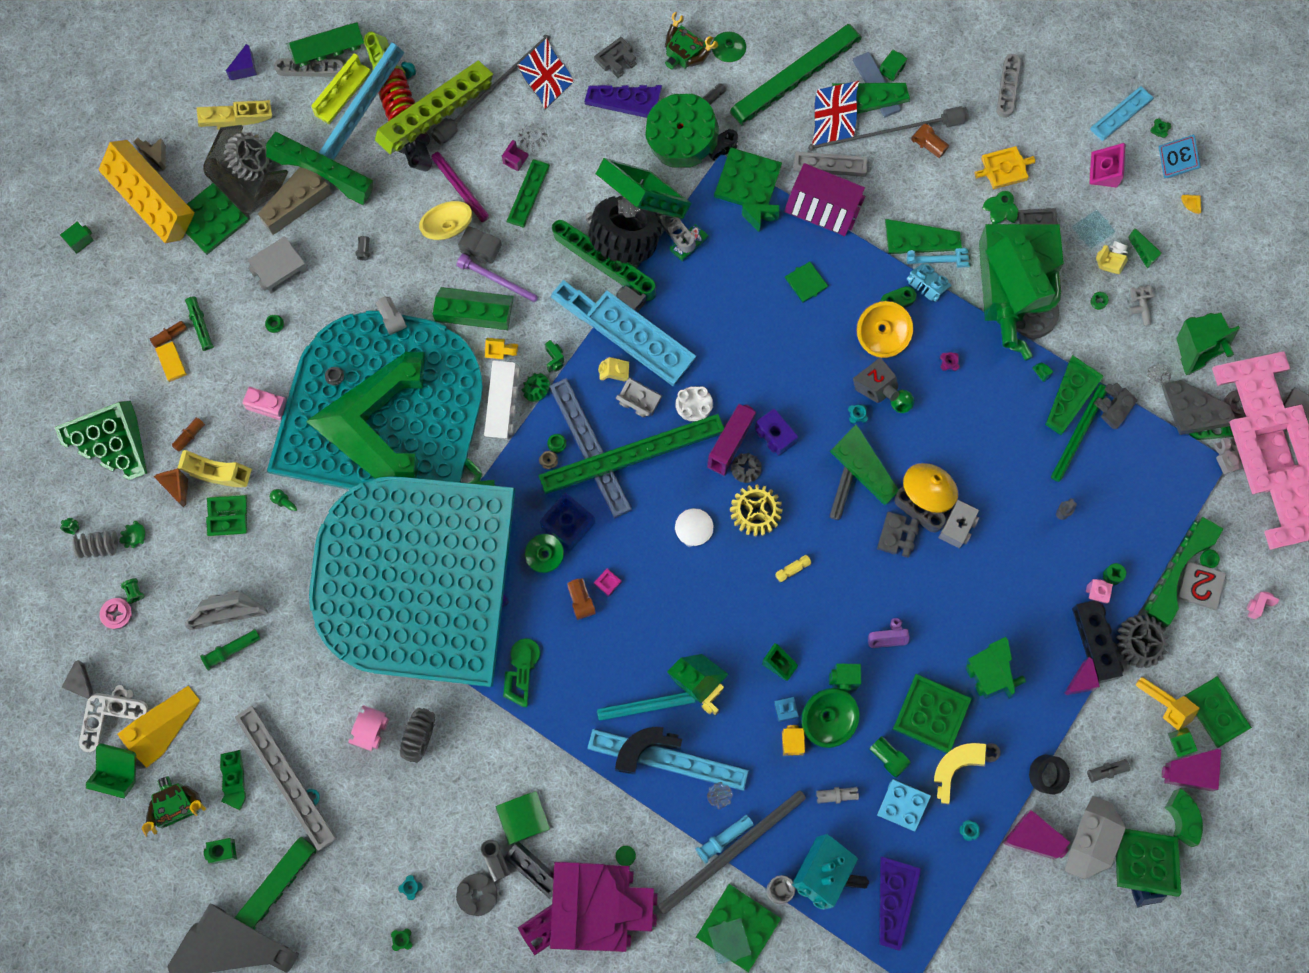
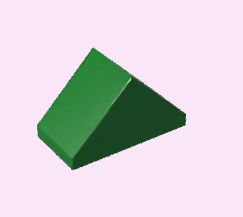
M776 643L771 647L762 662L763 666L785 681L789 680L798 667V664Z

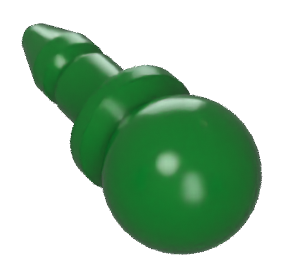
M281 489L271 491L269 498L272 503L280 507L285 506L291 511H297L295 504L288 500V495Z

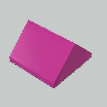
M1125 143L1091 152L1089 184L1118 187L1124 177Z

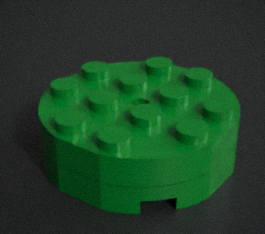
M669 95L660 100L647 116L645 131L647 142L653 154L666 166L672 168L694 167L702 163V159L709 153L712 154L718 143L719 125L710 104L698 95Z

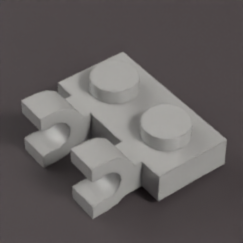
M1225 438L1220 440L1221 442L1214 444L1216 451L1219 453L1216 459L1224 475L1244 469L1234 438L1230 440Z

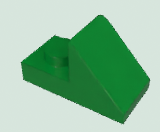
M743 203L742 216L759 232L761 219L766 221L778 220L779 205Z

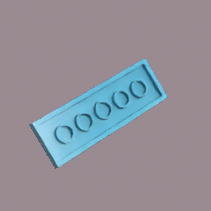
M609 291L602 295L584 317L585 322L672 386L677 383L696 359V355Z

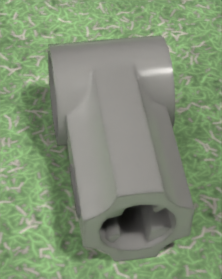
M384 296L376 302L389 335L407 328L401 313H398L390 296Z

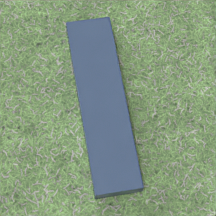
M869 52L853 58V63L865 83H886ZM899 104L880 109L884 118L901 110Z

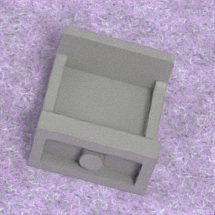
M285 236L248 259L250 264L248 269L254 277L258 276L260 278L258 283L264 291L268 290L270 294L274 292L272 290L273 287L298 271L301 274L308 271L305 263Z

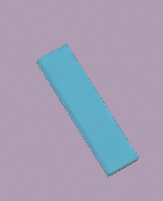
M1140 86L1095 123L1090 130L1104 141L1151 102L1154 97Z

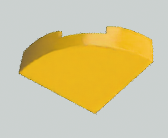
M1181 196L1184 206L1189 211L1196 214L1201 213V196Z

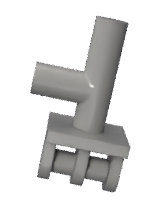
M1146 285L1144 288L1139 286L1137 289L1132 287L1130 289L1131 303L1139 301L1140 306L1129 307V314L1141 313L1144 326L1151 325L1147 300L1155 297L1152 294L1151 286Z

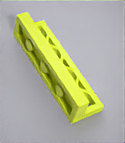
M354 53L311 105L314 115L327 124L332 122L371 74V69L361 64L358 55Z

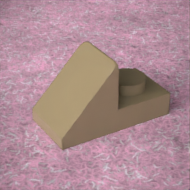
M139 138L133 141V144L140 153L160 169L164 170L166 168V145L161 138L153 146L146 140L143 142Z

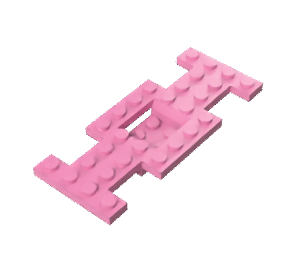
M1285 351L1217 365L1212 368L1217 386L1235 382L1246 417L1231 420L1229 423L1252 495L1270 492L1281 527L1264 531L1270 550L1309 541V424L1302 405L1284 408L1274 374L1290 369ZM1285 429L1288 430L1298 465H1294L1283 431Z

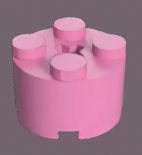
M363 705L362 709L365 711L364 713L359 712L351 732L354 739H349L348 743L372 751L373 748L378 749L382 739L379 737L381 729H386L389 719L386 717V713Z

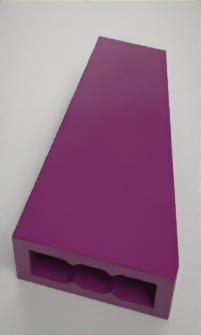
M738 404L709 454L707 468L725 476L755 419L756 412L753 411L752 407Z

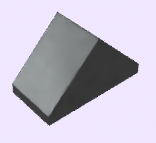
M77 660L74 662L61 688L89 699L94 694L85 664Z

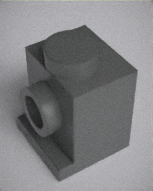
M621 287L616 294L618 299L637 313L646 303V295L642 294L640 296V293L634 288Z

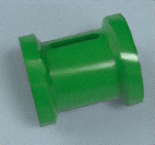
M137 578L121 583V588L125 590L128 597V604L135 603L145 597L137 585Z

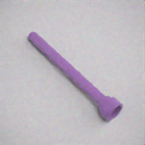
M462 253L459 257L457 267L463 270L471 269L532 302L537 301V295L473 263L470 256Z

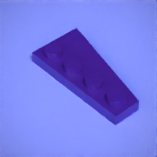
M589 85L584 102L585 105L647 118L651 109L659 102L662 85H656V87H647V85H639V87H629V85H622V87Z
M882 856L880 857L879 945L901 951L921 869Z

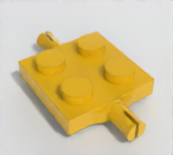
M1017 146L982 155L981 160L984 169L974 173L976 179L987 176L994 190L1027 181L1026 165L1035 164V158L1032 156L1023 159L1018 152Z

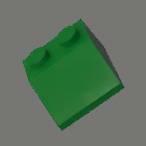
M703 654L681 657L667 671L676 685L699 703H702L728 676L727 672Z

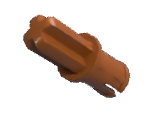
M179 321L168 329L163 328L162 332L149 339L153 346L157 348L170 340L173 341L172 338L185 331L187 327L183 321Z
M195 417L186 429H182V433L172 443V447L180 452L191 439H195L194 436L205 424Z

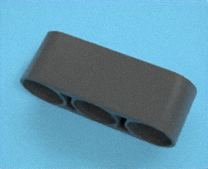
M904 487L900 488L895 496V504L910 517L919 520V524L928 531L935 533L941 530L946 520L945 515L942 512H930L925 509L924 513L917 512L915 507L918 505L910 498L909 501H904L900 498L902 494L907 495ZM936 518L940 525H934L931 519Z

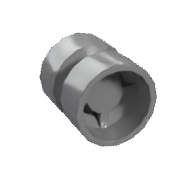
M781 875L770 880L766 889L770 901L775 904H785L793 898L795 887L792 885L793 882L790 878Z

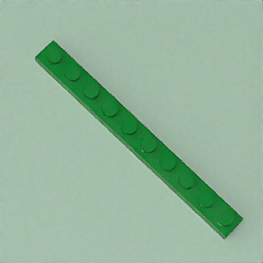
M716 414L540 474L539 480L546 495L721 435L724 427L719 415Z

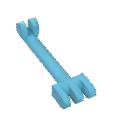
M967 248L956 249L955 255L915 256V251L907 252V264L956 262L957 268L970 267L969 262H962L969 260V255H961L968 254Z

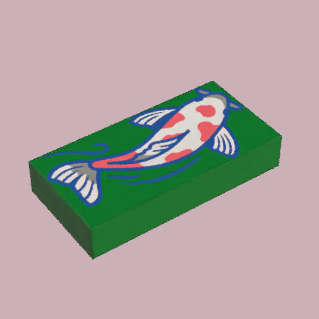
M696 224L689 229L696 243L693 251L689 253L682 252L675 243L669 248L682 262L708 239V235Z

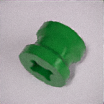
M1118 563L1111 564L1103 572L1104 581L1113 584V586L1118 585L1126 577L1125 568Z

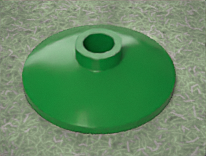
M722 32L712 41V44L714 41L718 42V46L712 49L714 56L723 62L738 61L746 52L745 40L735 32Z
M540 534L533 537L525 549V558L528 565L540 573H548L555 570L561 564L564 556L561 542L549 534ZM548 551L549 556L544 558L543 552Z

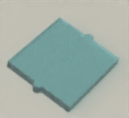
M1097 210L1072 226L1074 231L1080 236L1079 239L1083 240L1090 249L1115 233L1113 228L1107 223L1108 220L1104 219Z
M741 918L727 923L723 921L720 925L708 928L718 965L732 960L736 962L739 958L751 955Z

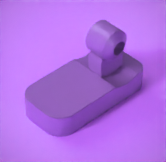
M893 618L890 623L892 630L871 632L868 635L869 647L879 648L907 645L909 642L908 629L902 630L901 620Z

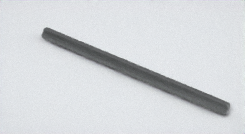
M797 791L666 898L658 906L662 913L666 914L801 804L806 799L805 795L801 791Z

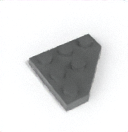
M1182 380L1163 383L1162 385L1179 435L1230 426L1229 422L1236 419L1229 404Z

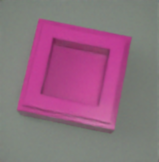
M608 569L594 582L607 596H610L622 583Z

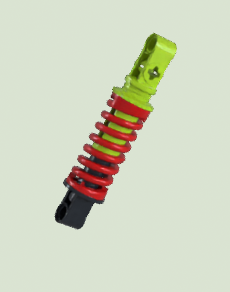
M368 32L364 37V44L374 70L389 44L386 37L374 32ZM396 65L378 92L388 121L415 104L412 92L409 90L405 71L402 67ZM427 133L419 134L413 142H408L398 151L406 155L408 165L411 168L426 172L432 166V159L426 147L430 142Z

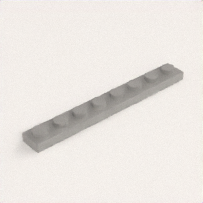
M250 706L235 716V719L316 849L320 852L336 841V837L255 708Z

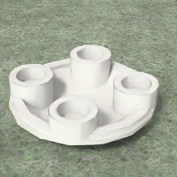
M689 387L678 392L676 409L683 419L698 421L706 418L711 413L713 399L705 387Z
M701 509L685 510L677 518L675 531L678 538L689 547L698 546L710 539L713 534L714 525L711 517Z

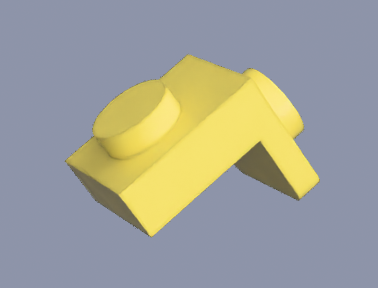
M1104 245L1096 256L1100 269L1119 275L1128 261L1126 255L1110 252L1107 245Z
M612 357L605 359L600 363L598 369L600 380L612 378L624 382L627 381L629 378V362Z
M721 684L702 702V708L708 714L713 713L716 716L719 712L712 702L723 691L724 687Z

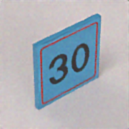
M1194 134L1159 146L1164 178H1170L1201 168Z

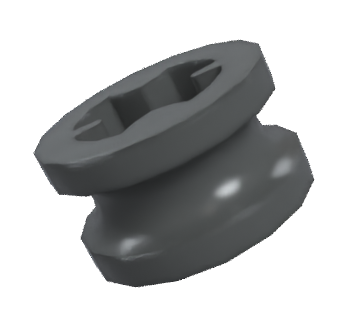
M992 743L986 744L988 750L991 748L995 750L993 753L995 757H987L986 754L988 752H985V761L990 763L996 761L1000 756L999 747Z

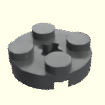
M469 875L457 887V903L461 910L468 915H485L496 904L498 896L497 887L485 875ZM477 889L478 892L482 891L483 895L480 896L481 900L477 901L476 898L472 899L471 895L474 894L473 890Z

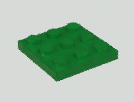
M730 147L714 197L742 206L743 203L769 205L782 162Z
M214 183L187 203L193 210L194 215L186 234L206 255L249 221Z
M915 674L892 730L947 754L952 749L972 698Z
M1125 829L1116 854L1117 887L1179 897L1182 891L1178 837Z
M728 884L696 938L749 973L781 918Z

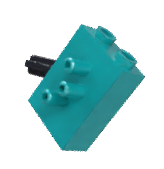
M825 834L816 837L792 885L798 889L799 894L812 900L817 908L828 909L835 906L844 887L866 889L869 880L866 876L850 875L858 858L831 836Z

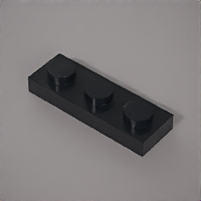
M519 841L516 842L504 858L548 899H551L553 897L554 873Z

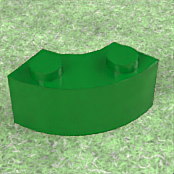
M1181 788L1174 790L1165 806V809L1171 813L1175 821L1173 836L1178 837V840L1190 847L1198 846L1203 833L1200 810L1187 792Z

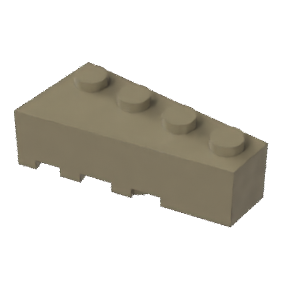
M299 167L261 209L258 215L265 227L274 235L332 193L329 185L320 175Z

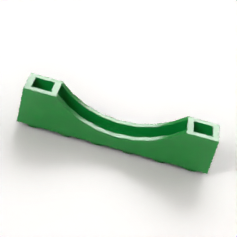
M276 131L266 143L267 158L281 165H293L308 169L331 182L347 198L363 206L372 193V179Z
M1204 517L1198 521H1193L1189 528L1191 531L1189 537L1185 536L1180 543L1182 547L1180 553L1176 552L1171 559V562H1173L1171 569L1167 568L1162 575V578H1164L1163 583L1158 584L1154 589V599L1149 600L1144 607V610H1146L1145 615L1154 617L1155 622H1162L1161 627L1163 628L1171 624L1179 609L1177 585L1182 569L1194 555L1214 546L1223 531L1222 527Z

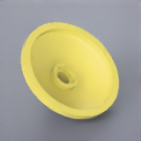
M460 201L439 204L423 215L419 223V229L423 236L432 240L450 239L462 233L468 227L473 216L472 210L469 205Z

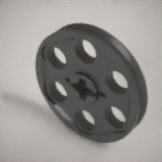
M1058 305L1049 311L1054 315L1052 319L1045 317V312L1025 313L1021 321L1025 327H1017V332L1029 339L1046 336L1053 330L1059 319ZM1040 324L1043 327V331L1035 330L1034 325Z

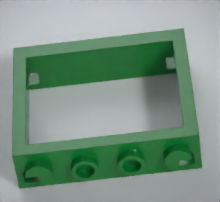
M603 158L595 173L635 207L683 219L692 204L647 169Z

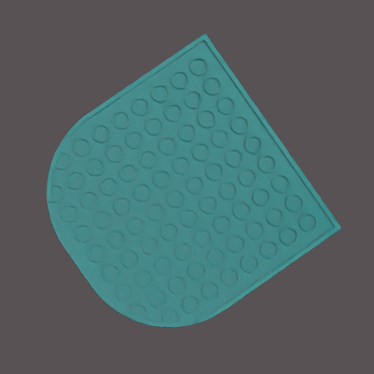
M366 311L365 313L354 315L352 313L331 322L316 334V337L309 346H306L300 357L267 472L269 474L347 490L361 483L374 480L367 471L357 465L306 421L404 352H425L423 389H402L399 393L392 396L389 402L381 409L376 410L370 415L366 423L395 453L416 455L418 459L417 479L461 483L483 394L480 367L471 348L458 334L456 335L447 329L446 326L431 320L402 315L407 328L392 335H389L383 322L384 319L379 311ZM338 367L343 371L344 380L342 383L333 386L326 382L325 373L329 368Z
M380 477L361 483L343 494L329 509L323 524L320 525L315 542L309 589V604L315 622L314 626L327 648L340 660L364 672L493 687L516 488L407 477Z

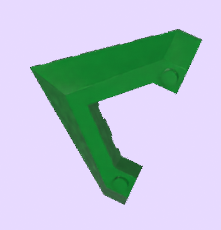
M404 352L309 418L306 422L337 446L339 450L357 465L367 471L374 479L380 477L417 478L418 459L416 455L395 453L366 421L370 415L376 410L381 409L389 402L392 396L399 393L402 389H423L425 352Z

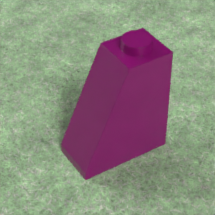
M1221 749L1166 763V766L1162 768V778H1165L1164 783L1211 792L1219 790Z
M1029 810L1006 837L1003 844L1050 859H1057L1059 857L1063 858L1069 850L1067 846L1070 842L1036 813Z

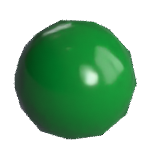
M898 390L899 396L894 401L890 400L891 406L898 413L909 412L913 408L914 397L907 390Z

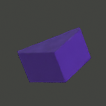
M245 44L225 70L230 80L257 75L253 53L248 44Z

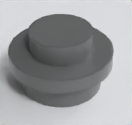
M331 367L325 373V380L330 385H339L344 380V373L338 367Z

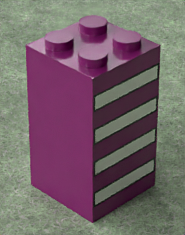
M803 163L784 212L845 236L847 231L852 230L856 220H853V218L857 219L861 209L858 205L862 206L866 196L862 194L865 187Z

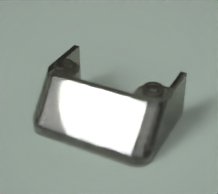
M243 126L220 127L203 164V171L244 214L253 213L279 191L288 171L285 169L267 172L262 181L259 179L245 181L243 177L238 178L237 173L232 174V168H227L229 162L224 161L227 156L223 153L226 150L225 145L228 143V140L233 135L241 133Z

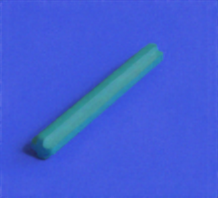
M687 692L600 708L597 709V715L601 721L695 703V699Z

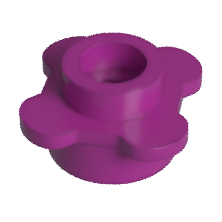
M952 352L942 353L940 356L942 360L941 369L943 371L947 369L957 371L959 369V355Z

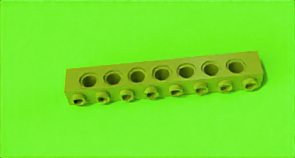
M479 60L379 127L376 132L375 141L390 155L395 151H400L405 144L413 142L419 134L426 133L432 125L439 124L445 116L452 115L455 109L463 107L468 100L476 98L481 91L487 90L492 85L491 81L494 74Z

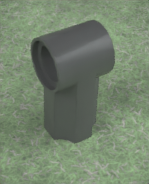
M494 840L483 842L481 853L484 856L493 881L495 882L510 875L498 842ZM489 843H493L496 846V852L493 855H488L485 852V847Z

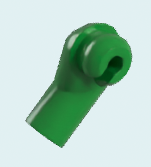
M1017 339L1018 345L1010 348L1013 351L1020 352L1025 361L1033 358L1027 343L1023 340Z

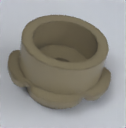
M545 451L540 456L539 462L543 465L544 469H551L557 466L558 456L554 452Z

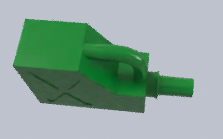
M985 224L979 240L985 321H997L1000 324L1002 345L1005 348H1013L1018 345L1016 322L1022 321L1025 313L1048 312L1055 308L1061 300L1060 270L1064 261L1060 224ZM1025 230L1053 287L1055 295L1050 305L1015 315L985 251L1005 236Z

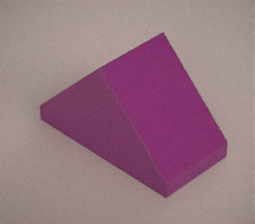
M1088 657L1083 661L1064 692L1066 695L1093 691L1100 687L1093 659Z

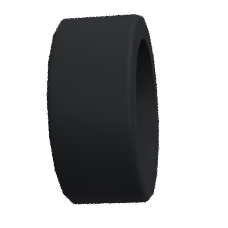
M1045 754L1038 756L1030 766L1029 778L1032 786L1039 792L1055 795L1066 789L1070 779V771L1067 763L1062 758ZM1048 763H1054L1057 770V778L1054 784L1048 787L1043 783L1042 772Z

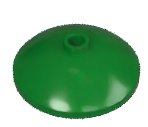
M828 688L814 694L806 703L802 713V728L805 735L814 744L825 748H832L845 743L854 734L859 723V708L856 701L850 694L838 688Z

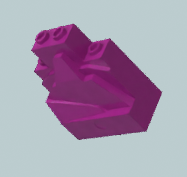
M554 862L550 949L626 952L627 948H631V935H627V931L652 932V927H656L657 914H653V906H657L658 893H654V888L629 887V884H633L634 871H630V866Z

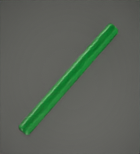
M1103 384L1097 387L1051 475V479L1056 482H1060L1099 409L1094 404L1098 398L1103 400L1107 393L1104 390L1106 386Z

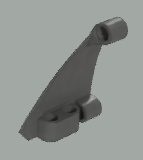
M210 903L200 921L189 929L167 967L169 973H212L270 964L288 973L299 953H295L288 949L289 947L257 932L228 915L223 909Z

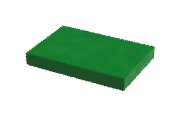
M1218 676L1184 695L1200 708L1196 716L1217 748L1252 728Z

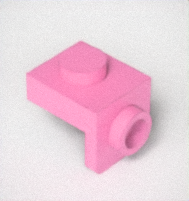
M1093 579L1086 588V592L1090 593L1089 599L1108 603L1113 584Z
M1265 591L1256 594L1254 599H1251L1248 603V617L1257 619L1262 615L1265 604L1274 606L1278 604L1279 599L1275 598L1272 593Z

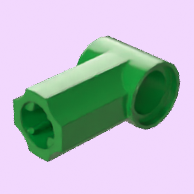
M882 736L869 748L884 763L886 770L896 778L911 764L910 760L902 752L896 751Z

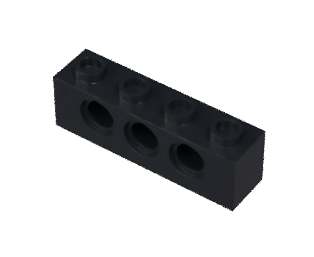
M1095 600L1075 605L1072 611L1086 657L1093 659L1098 682L1103 683L1119 679L1123 676L1124 668L1121 661H1118V649L1116 643L1111 638L1112 630L1110 624L1105 619L1106 610L1104 605ZM1090 618H1093V619L1096 620V622H1097V626H1096V627H1095V626H1092V625L1090 624V621H1089ZM1096 637H1099V638L1102 639V641H1103V645H1102V646H1100V645H1098V644L1096 643V641H1095V638H1096ZM1101 656H1105L1108 659V665L1101 661Z

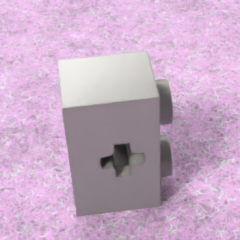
M957 500L938 538L958 548L963 543L967 544L971 536L968 532L971 527L975 528L979 517H977L979 510ZM959 522L963 523L962 528L958 527Z

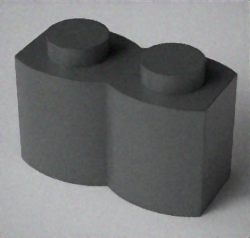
M468 226L458 246L461 253L468 256L473 255L477 257L478 261L486 264L487 262L493 263L502 243L499 238Z

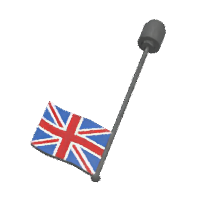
M543 35V39L454 120L451 118L443 119L433 129L431 133L432 138L438 144L446 143L458 132L457 122L517 66L526 83L539 98L544 110L550 106L573 83V79L567 68L554 53L548 42L549 36Z
M859 81L817 90L814 103L815 128L813 141L808 148L810 151H813L815 148L941 121L943 125L946 124V127H952L969 121V114L966 107L962 108V106L945 109L943 114H941V118L854 136L857 120L856 94Z

